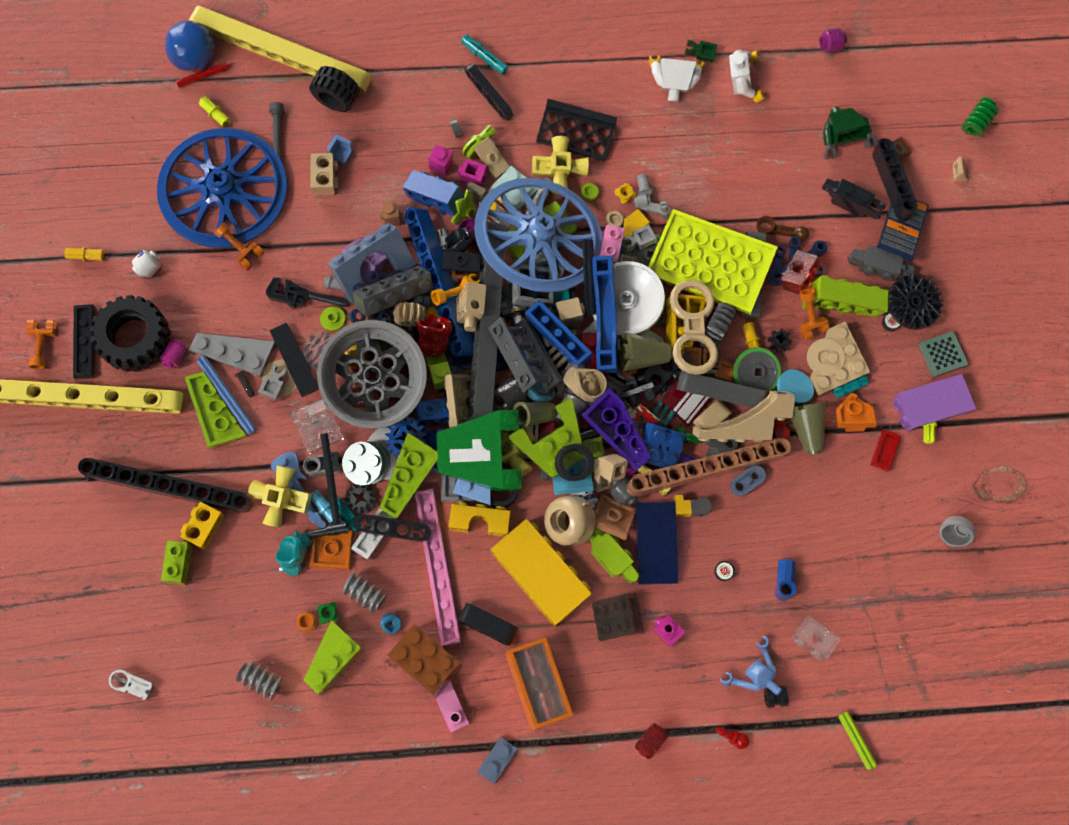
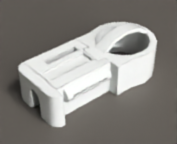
M116 670L109 677L111 688L124 693L128 691V693L140 697L142 700L148 698L153 687V683L132 675L125 670ZM124 673L128 680L115 676V674ZM114 679L126 685L120 688L115 687L112 680Z

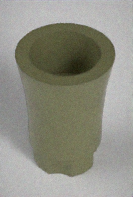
M517 402L513 407V410H519V428L523 427V429L536 424L547 423L554 420L557 416L555 405L549 402Z

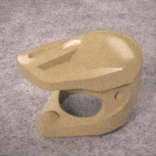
M572 366L563 378L566 386L586 402H596L606 392V378L596 369H575Z

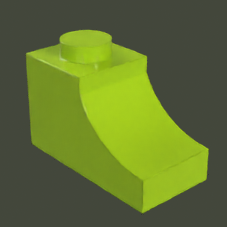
M445 353L438 357L425 355L434 389L445 388L444 375L451 374Z

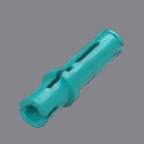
M468 34L462 38L461 44L472 51L474 56L481 58L499 72L500 75L506 73L509 68L508 65L485 49L481 42L478 43Z

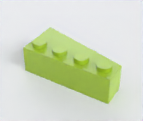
M820 276L803 288V290L809 288L815 290L816 298L813 300L814 307H818V311L837 309V313L854 311L855 315L875 317L888 311V290L881 289L879 286L870 287L865 286L863 283L847 282L845 279L836 280L831 279L830 276ZM806 302L802 303V309L807 310Z

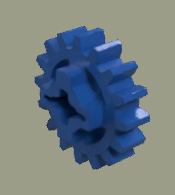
M410 417L407 422L405 419H402L401 423H395L394 427L389 426L388 428L391 432L385 433V436L389 438V440L385 441V444L391 445L388 451L393 452V456L397 458L401 450L396 445L403 446V440H405L407 432L428 444L424 440V438L428 437V434L423 432L426 428L423 425L419 426L420 422L418 420L413 423V419ZM409 427L415 428L417 432H411Z

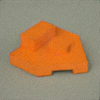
M853 392L835 410L837 427L845 428V432L865 431L866 428L876 427L877 425L874 407L864 403Z

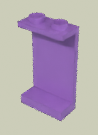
M962 374L900 392L894 397L893 401L895 409L899 411L901 416V425L906 429L907 433L911 432L914 428L962 414V416L970 414L976 409Z

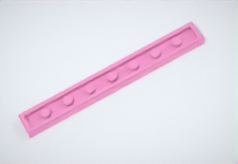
M434 488L415 491L419 522L428 525L431 530L430 538L423 542L441 647L460 644L461 638ZM421 528L423 538L424 535H428V533L425 532V528Z

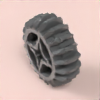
M724 302L719 303L705 329V335L713 340L717 348L736 314V309ZM699 341L701 347L708 349L705 344Z

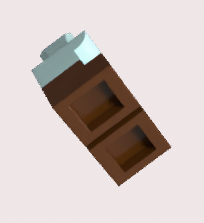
M684 347L682 358L692 366H701L710 359L709 349L703 348L702 350V348ZM717 349V363L713 369L705 374H716V370L720 369L721 350Z

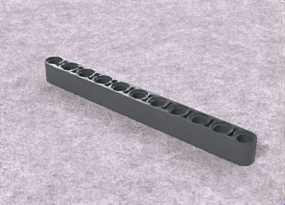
M486 221V228L506 232V225ZM488 235L493 249H496L505 242V240ZM505 250L497 254L503 261ZM482 254L479 284L486 285L484 315L476 324L468 409L469 420L485 416L493 411L497 344L488 328L500 318L503 277L487 263Z

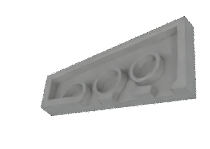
M196 333L189 351L261 378L276 343L275 341Z

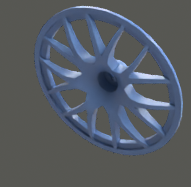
M521 178L507 181L491 190L485 196L475 217L474 229L477 245L487 263L507 281L528 290L559 292L573 288L584 281L583 267L578 270L569 264L561 256L557 247H562L583 258V250L574 243L582 242L585 239H593L594 257L600 255L603 238L596 216L578 195L552 181L537 178ZM524 187L545 189L538 206L535 205ZM519 188L530 215H523L516 210L505 193ZM548 190L565 197L560 210L555 216H549L543 212V203ZM501 197L509 214L491 210L490 207ZM568 200L583 213V215L561 218ZM487 215L512 224L518 230L503 232L486 228ZM587 219L592 233L570 235L563 233L560 227ZM488 235L505 240L506 242L493 249ZM525 245V253L511 266L507 265L497 255L512 246ZM540 252L547 258L552 279H537L535 277V259ZM527 260L530 277L515 270ZM556 264L573 274L558 279Z

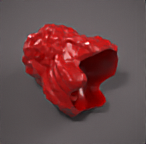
M428 314L425 321L419 320L417 323V330L420 335L418 338L419 346L425 355L438 357L447 349L448 337L452 332V323L445 317H436L434 314Z

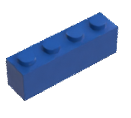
M540 300L525 312L527 320L575 369H583L593 360L592 352Z

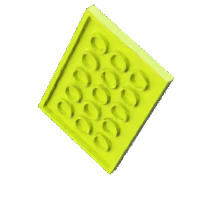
M673 209L648 267L656 273L661 282L674 287L682 281H699L711 290L715 302L728 303L736 310L751 315L778 247ZM685 289V291L696 294L698 296H704L700 291L696 289Z

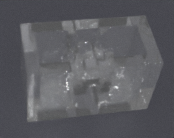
M809 615L803 617L791 634L794 642L801 648L806 647L811 651L810 654L817 660L828 659L841 641L839 637ZM815 635H816V637H817V638H816V641H817V642H816V643H813V642H812V641H813V637H812V636H815Z

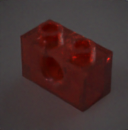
M797 250L795 255L790 258L786 271H783L780 281L783 289L799 295L802 290L808 289L820 268L818 256Z

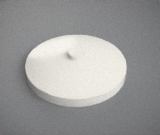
M632 261L615 263L617 336H622L623 333L642 334L652 328L661 317L665 305L663 285L656 273L641 263ZM594 314L593 317L597 322V315Z

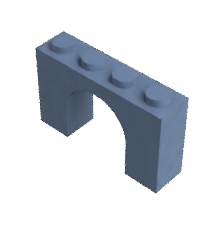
M390 223L380 226L379 230L365 236L361 242L350 246L346 252L333 257L332 261L327 263L346 299L354 305L353 286L357 283L364 284L360 276V267L363 260L369 254L377 251L384 252L393 270L404 272L415 265L398 228Z

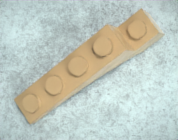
M770 391L763 401L746 413L718 424L693 426L692 434L704 442H709L710 439H717L720 442H728L729 439H735L737 442L753 440L759 443H763L765 440H772L774 419L784 421L785 418H793L795 395L788 391Z

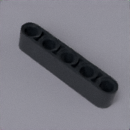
M882 138L877 143L872 157L895 216L901 221H908L916 211L918 204L893 142L890 139Z

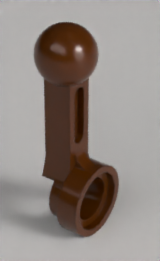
M770 216L760 217L756 224L758 232L766 233V235L796 236L801 241L806 240L809 236V230L806 227L800 226L795 228L776 225L774 219ZM768 223L771 228L764 230L760 225Z

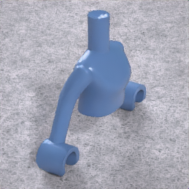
M762 636L763 641L766 642L765 645H760L757 642V647L762 651L767 666L760 660H757L745 672V676L750 678L753 683L734 679L729 672H726L730 679L724 681L720 678L723 686L728 687L733 684L754 691L768 687L775 695L781 693L782 689L773 682L776 668L768 652L769 641L767 637Z

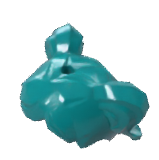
M294 531L293 536H286L282 539L280 548L275 556L276 561L281 564L280 572L284 570L289 576L300 574V564L306 555V548H310L312 545V538H309L307 533Z

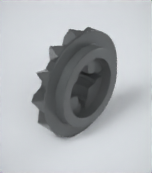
M353 484L346 491L344 497L345 504L351 512L364 514L374 507L376 494L369 485ZM364 492L363 497L367 502L360 501L356 505L357 498L355 495H361Z

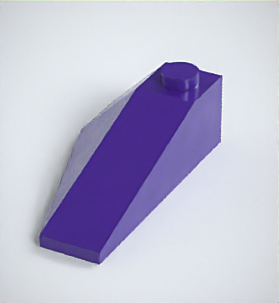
M610 388L582 414V418L623 458L628 460V463L636 471L651 458L624 402Z

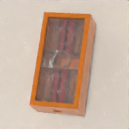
M546 637L505 652L531 731L573 716Z

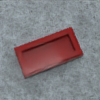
M883 429L870 465L889 472L901 436Z

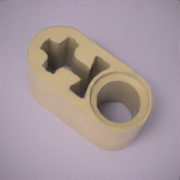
M718 399L693 421V424L695 426H707L722 423L732 412Z

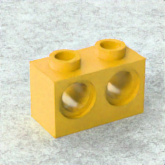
M200 502L198 506L196 505L192 509L190 514L192 517L188 523L183 525L180 537L206 550L224 515L220 511ZM209 512L210 518L202 521V515ZM200 530L199 537L192 539L193 531Z

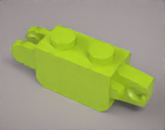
M594 528V532L589 538L592 544L591 554L611 577L621 575L631 584L636 582L639 576L632 566L634 562L632 554L627 549L623 550L619 546L620 542L616 536L609 533L605 534L600 529Z

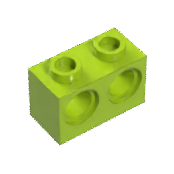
M167 541L161 576L162 582L166 584L187 585L192 546L189 543Z

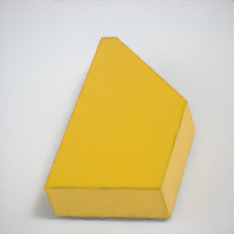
M639 209L624 219L623 228L625 229L623 238L626 236L633 237V231L650 224Z

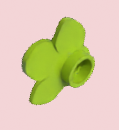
M466 190L464 198L455 201L458 212L451 219V222L455 225H459L464 219L473 217L476 212L473 203V193L470 190Z

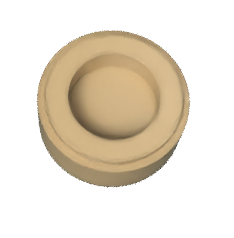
M611 211L606 215L605 224L622 227L624 217L620 212Z

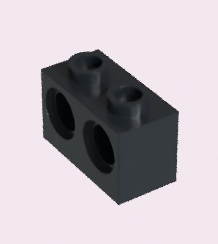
M673 357L669 363L649 367L643 373L645 381L639 383L642 384L650 381L652 378H656L660 382V384L655 386L656 395L659 392L663 394L669 387L667 383L671 379L675 380L680 374V368L675 363ZM663 365H669L672 370H664Z

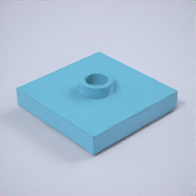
M585 459L576 462L567 468L566 471L571 474L580 473L585 467ZM559 474L552 477L554 495L593 492L591 474L583 480L574 482L563 479Z

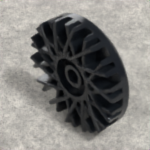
M913 273L901 277L892 284L888 291L889 312L894 320L905 328L912 330L924 329L936 322V319L941 316L940 313L942 311H940V308L944 304L941 303L943 299L940 300L939 296L942 292H938L939 288L935 289L933 287L935 282L931 283V279L925 280V275L922 277L921 274L914 276Z

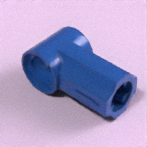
M778 560L777 587L774 592L775 596L781 601L789 600L797 590L795 585L796 562L792 560ZM782 586L789 589V595L782 592Z

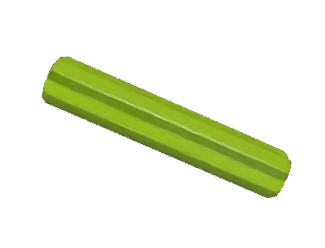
M844 712L838 717L866 769L871 770L875 768L877 762L850 713Z

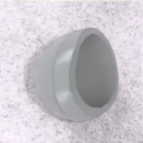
M950 516L942 523L939 535L947 545L963 547L974 541L976 529L969 519L962 516Z

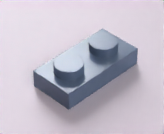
M500 737L477 772L494 784L517 748Z

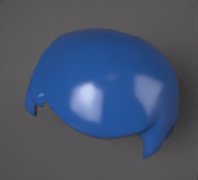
M181 21L168 31L165 39V52L169 61L176 68L189 71L197 67L203 71L206 69V64L214 58V50L216 48L214 38L204 26L199 25L197 22Z

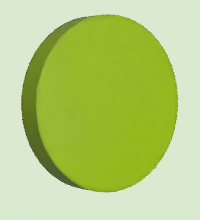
M338 307L324 309L320 315L321 325L328 331L340 330L345 324L344 312Z

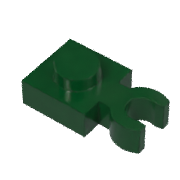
M688 40L686 46L692 49L686 48L685 54L688 56L696 54L697 60L713 63L718 44L700 40L699 44H696L695 41Z

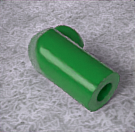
M678 427L675 430L687 434L684 442H703L692 433H685L686 429L684 427Z

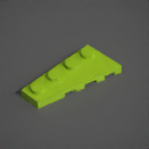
M204 371L186 376L185 381L208 449L246 438V434L241 430L236 419L232 416Z
M407 432L380 505L381 510L397 519L437 461V450L410 432Z

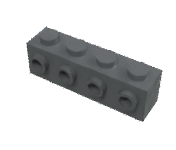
M416 266L355 290L352 293L356 309L367 317L433 290L430 272L421 266Z

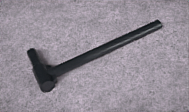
M328 433L320 434L333 522H330L326 528L309 530V538L349 533L347 522L340 520Z

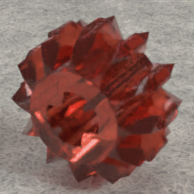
M656 723L651 724L635 744V749L638 753L647 759L652 758L668 738V733L664 731L665 729Z

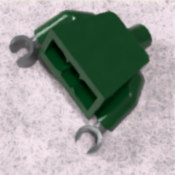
M838 106L833 107L823 129L824 145L827 148L823 154L824 158H828L827 152H831L832 158H834L836 150L832 147V144L836 147L867 138L864 141V146L867 149L870 148V141L875 146L878 139L871 135L872 129L868 118L857 113L853 108L841 110Z

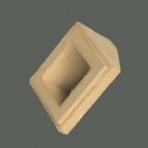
M959 157L952 165L954 180L967 181L966 164L962 157Z

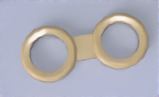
M694 280L682 281L674 287L669 300L674 313L684 321V335L675 342L672 354L675 363L681 370L694 375L705 374L713 369L718 359L716 344L710 337L705 335L704 319L714 309L715 300L713 293L705 284ZM690 288L700 291L705 296L707 302L705 309L698 313H689L683 310L678 303L680 292ZM693 340L702 342L709 349V361L701 366H692L686 363L681 355L683 344Z

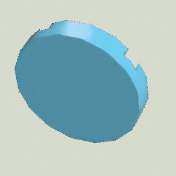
M787 370L777 380V390L788 391L794 394V405L796 406L804 405L813 396V384L809 377L801 371Z

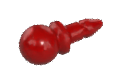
M718 727L715 729L720 736L729 739V743L735 745L736 748L745 749L748 747L749 737L745 733H739L736 730L731 732L725 728Z

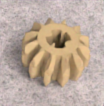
M413 302L399 303L395 305L394 321L401 326H417L419 320L425 321L426 319L425 307Z

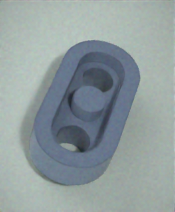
M754 465L745 470L730 483L731 492L738 497L745 496L765 480L766 474L764 469ZM756 474L758 478L753 479L751 475ZM740 484L743 489L738 490L736 485Z

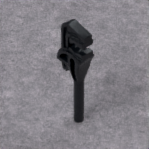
M273 277L266 289V295L269 300L287 304L294 310L296 307H304V299L318 300L346 307L348 302L346 299L309 291L293 283L291 280L285 281L286 286L283 289V294H280L279 288L282 281L281 278Z

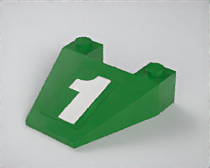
M498 410L437 432L438 473L494 491L522 489L521 469L502 470L501 432L519 430V410Z

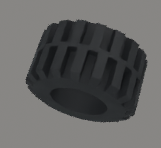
M321 66L309 86L310 93L317 101L338 112L349 111L360 92V88L353 78L331 66Z

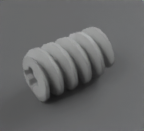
M354 571L344 585L343 594L347 595L350 593V599L356 597L357 604L363 601L362 607L367 608L370 606L369 612L372 613L383 604L388 593L381 596V588L375 592V584L368 587L369 580L367 579L362 583L363 576L360 575L355 578L356 571Z
M252 660L249 664L245 663L239 670L235 681L239 682L242 680L243 686L249 684L250 690L256 688L257 694L263 692V697L267 698L270 696V701H272L281 687L282 677L280 676L277 680H274V672L267 676V668L260 672V664L253 668L255 661Z

